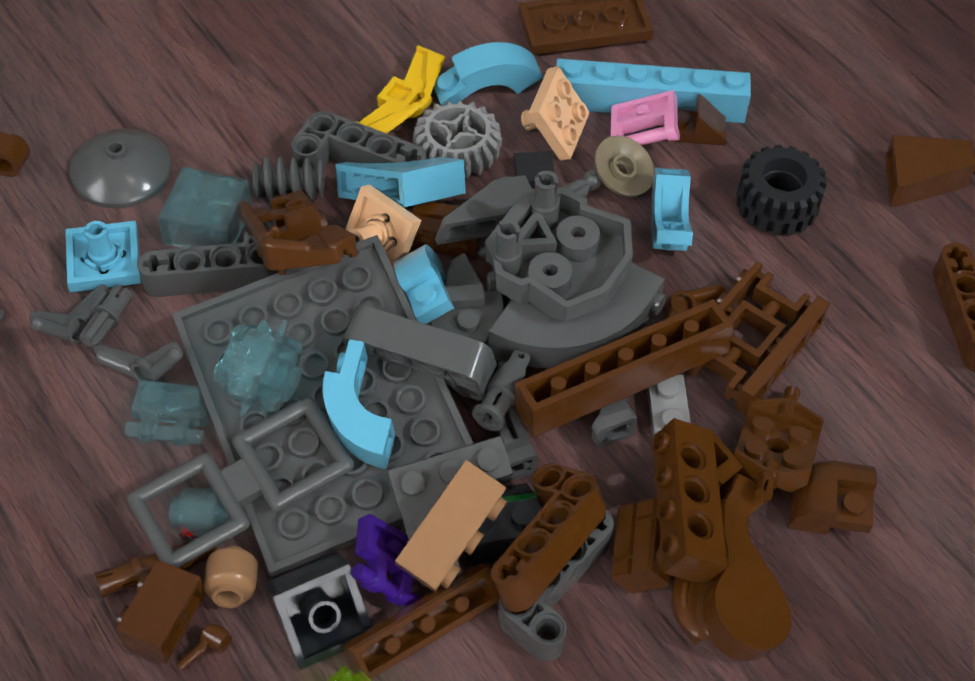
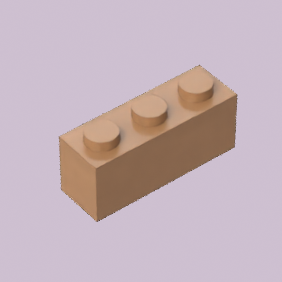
M466 460L397 557L395 565L433 592H436L440 585L447 589L461 570L455 563L463 551L471 555L483 538L484 534L478 531L486 518L494 522L507 503L506 500L501 498L506 487Z

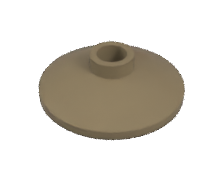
M611 136L598 145L594 154V166L597 175L607 188L624 197H637L644 194L651 187L654 177V165L647 151L639 143L625 136Z

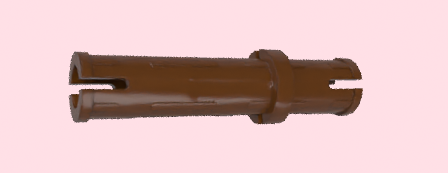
M192 541L184 542L171 548L174 552ZM217 547L210 549L178 568L185 569L207 561L211 553L217 550ZM156 553L138 558L136 555L130 557L129 562L94 573L102 598L138 585L142 575L146 571L150 572L155 562L159 560Z

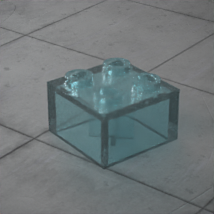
M183 166L158 217L164 244L187 248L236 243L244 226L243 221L239 217L237 206L242 201H247L252 206L248 180Z

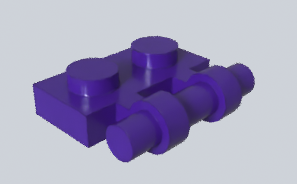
M370 513L359 518L356 555L367 560V567L361 563L355 565L351 573L352 578L359 581L362 588L372 593L380 592L386 595L387 601L399 607L403 605L409 606L420 599L419 595L412 591V584L419 581L395 565V560L409 542L407 534ZM387 571L392 574V580L386 577Z

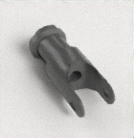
M518 350L514 351L510 359L493 375L486 387L487 395L482 403L476 405L472 411V417L483 428L494 431L501 430L504 426V416L509 407L515 406V383L525 378L526 367L530 361L528 353ZM518 355H523L524 359L519 358Z

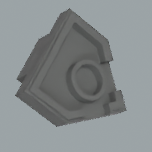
M483 284L446 287L454 309L432 320L431 326L487 344L489 342V330L504 311L501 293L498 291L484 292Z

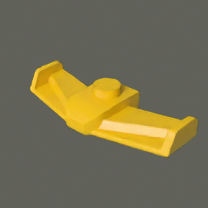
M417 45L405 80L393 76L377 96V103L380 107L357 123L388 134L407 118H415L421 115L432 102L431 93L445 56Z

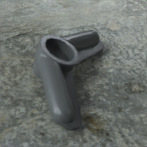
M103 284L98 285L69 314L45 311L31 312V328L68 342L79 343V335L93 317V309L95 306L101 305L109 294L107 286Z
M175 341L167 343L152 353H147L144 357L102 344L94 348L95 358L98 363L133 377L138 383L147 387L153 386L183 356L181 347Z

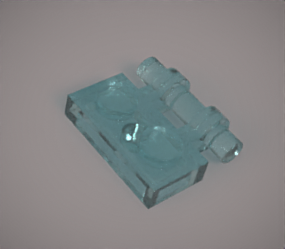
M140 380L131 413L133 419H139L141 422L127 421L125 436L138 437L140 442L152 443L154 439L172 441V444L175 446H186L187 443L201 444L203 430L191 428L192 425L207 427L210 415L200 387ZM159 422L175 423V425H174V426H165V425H158V423H159Z

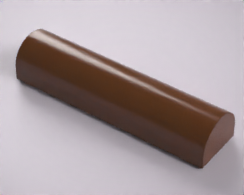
M483 563L478 564L456 577L447 589L443 586L439 587L436 592L427 594L343 644L344 654L361 681L371 680L498 603L500 596L490 576L491 572L488 566Z

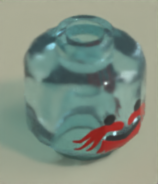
M185 488L180 491L178 497L172 498L170 504L171 529H176L178 535L183 539H197L229 521V516L213 488Z

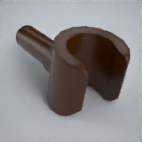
M217 624L208 625L201 634L200 642L180 659L176 665L181 671L185 670L198 657L204 654L209 647L218 653H222L231 643L232 636L227 630Z

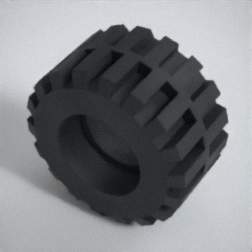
M775 145L772 149L766 146L761 148V152H753L750 155V159H746L743 165L736 193V206L740 207V215L748 217L747 223L751 226H759L758 230L764 233L766 230L772 231V235L780 236V232H785L786 235H793L795 230L799 232L806 230L807 225L811 226L816 216H818L825 194L827 179L825 178L824 168L819 167L820 162L816 158H809V153L804 150L799 152L796 150V147L792 146L783 148L782 145Z

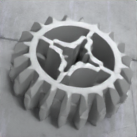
M461 99L458 104H451L448 100L445 106L435 103L433 111L425 110L423 117L418 118L415 131L413 132L414 144L424 149L426 159L438 157L463 159L467 180L472 172L480 176L483 168L490 169L493 161H497L500 147H502L501 128L499 123L496 122L494 114H487L485 107L477 109L474 101L469 105L463 104Z

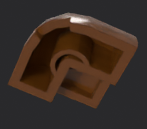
M836 460L817 461L814 463L808 485L791 492L788 529L825 535L828 534L830 528L870 533L873 527V493L877 486L875 467Z

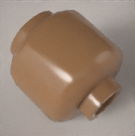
M238 546L220 548L211 553L206 561L203 581L204 592L218 606L234 608L242 605L255 594L258 574L257 560L251 553Z

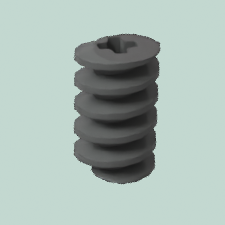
M264 156L261 165H257L256 161L253 165V195L255 198H261L264 191H266L267 197L271 199L276 197L278 190L280 196L302 190L304 193L306 191L310 201H315L318 192L321 199H323L325 185L323 160L318 159L316 167L312 168L309 158H305L302 167H298L296 158L292 157L289 165L284 166L282 157L278 156L275 166H271L269 157Z

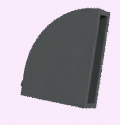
M632 263L631 272L606 307L568 321L550 318L531 302L525 305L512 299L489 330V347L494 355L507 361L516 350L528 353L530 361L527 366L550 369L641 330L652 313L658 315L666 301V295L663 294L665 278ZM546 273L548 276L555 275L553 273ZM518 355L519 358L524 359L523 355Z

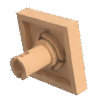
M559 66L547 69L530 110L522 112L521 121L522 125L526 126L525 129L527 131L538 128L556 156L562 161L571 159L589 112L586 105L573 89L571 82L565 77Z
M369 184L361 186L345 230L354 235L356 243L378 235L394 270V262L409 253L422 220Z

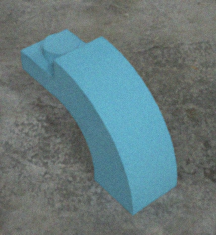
M494 42L468 48L451 57L455 66L437 77L434 89L440 104L445 106L447 100L451 104H457L460 99L463 100L475 91L492 85L507 86L519 94L544 76L534 55L530 51L516 44Z
M654 168L651 211L653 249L687 251L688 246H692L693 231L689 223L691 176L688 170Z
M425 244L394 262L397 280L405 291L418 322L427 324L454 309L445 288L447 274L440 258L429 245Z
M349 339L346 353L341 352L339 354L337 373L328 371L324 373L323 399L332 428L343 446L361 461L387 470L395 438L393 422L390 418L370 413L358 401L368 355L364 342Z

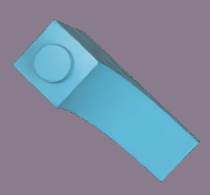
M438 157L395 163L343 162L335 164L339 198L356 200L361 186L369 184L402 207L466 193L463 159Z

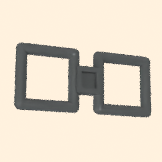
M305 397L235 435L232 439V444L241 460L221 471L209 453H202L128 494L127 503L160 561L178 568L246 530L250 525V520L242 507L261 496H264L271 509L279 511L352 470L354 466L352 458L313 398ZM306 415L335 462L280 492L251 444ZM203 471L231 520L173 552L146 502Z

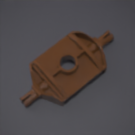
M787 386L784 390L783 398L750 400L737 448L734 451V456L744 466L738 474L757 482L758 486L755 496L760 501L763 491H766L763 500L766 502L771 500L773 489L779 488L792 492L808 485L824 418L797 402L800 390L796 386L793 395H790L792 386ZM769 449L779 450L782 453H775Z

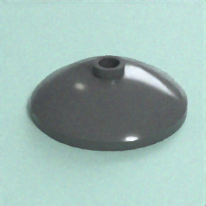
M122 128L102 132L83 143L72 157L69 172L74 189L86 201L104 208H127L144 203L157 195L169 180L172 164L168 149L157 137L141 130Z

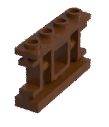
M757 261L749 270L743 269L734 282L733 289L730 292L724 291L716 303L733 323V331L743 320L768 337L756 349L732 334L729 353L692 368L687 373L694 377L704 366L727 380L729 383L727 384L724 397L728 400L732 398L737 400L735 409L746 416L750 400L763 398L821 327L830 302L819 296L811 302L809 301L810 296L806 293L796 303H793L771 290L770 287L774 274L769 271L766 274L762 273L763 264ZM753 289L752 300L764 306L761 310L745 301ZM776 314L794 324L784 337L786 325L773 318ZM738 359L756 370L745 384L747 371L735 365Z

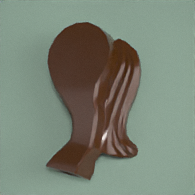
M736 474L719 488L728 567L705 585L675 577L671 595V607L678 625L694 645L709 638L714 647L729 658L746 662L760 659L786 640L791 629V609L780 584L751 542L748 530L749 516L765 503L763 500L766 491H763L761 501L758 500L755 496L758 486L756 482L741 474Z

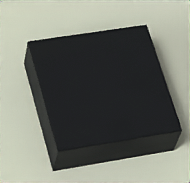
M551 151L514 153L515 175H526L532 189H535V176L538 177L537 174L539 172L552 171L555 173Z

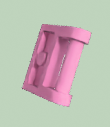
M674 90L611 106V136H624V134L664 125V127L625 137L633 139L641 146L666 139L669 142L680 139L677 97Z

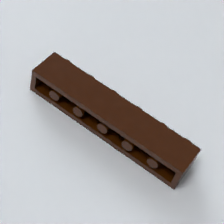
M714 299L515 383V410L534 438L729 353L734 325Z

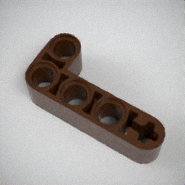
M952 242L943 247L932 272L933 279L963 363L969 370L975 372V259L968 247Z
M555 463L545 464L532 474L531 482L542 509L491 569L490 576L507 610L519 612L530 608L606 515V506L597 481L591 474Z

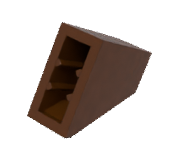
M893 135L885 156L890 207H899L966 188L971 175L975 174V154L973 142L970 140Z

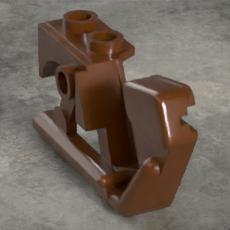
M302 190L269 199L272 210L267 208L254 210L247 201H242L237 206L239 217L253 237L257 253L260 258L263 257L265 267L269 270H278L280 275H285L287 273L286 269L337 264L341 262V258L344 255L354 258L359 254L354 235L338 225L328 226L324 213H319L316 203L311 202ZM275 220L276 225H273L270 230H267L262 223Z

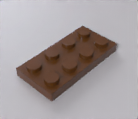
M538 0L519 3L520 19L533 55L652 40L654 30L642 0Z

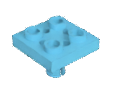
M92 221L85 227L65 229L67 285L70 292L93 290L102 284L106 285L107 288L114 285L141 284L137 266L140 254L136 221L111 224ZM106 270H108L106 274H101V271L105 272Z

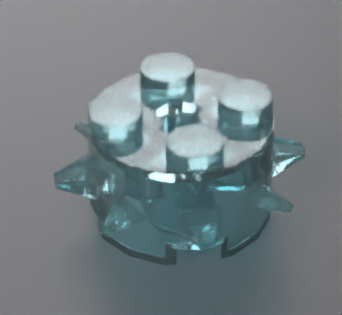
M262 320L258 326L254 324L248 326L239 324L231 332L230 343L226 348L224 357L218 361L214 368V379L221 383L222 390L227 396L242 401L240 417H243L251 405L255 406L261 415H264L267 411H276L275 405L280 400L288 402L298 386L303 368L297 366V353L303 352V348L297 339L284 335L287 324L286 320L280 324L275 332L271 331L265 320Z

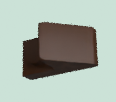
M698 94L695 111L677 110L680 139L672 142L726 145V117L702 95Z

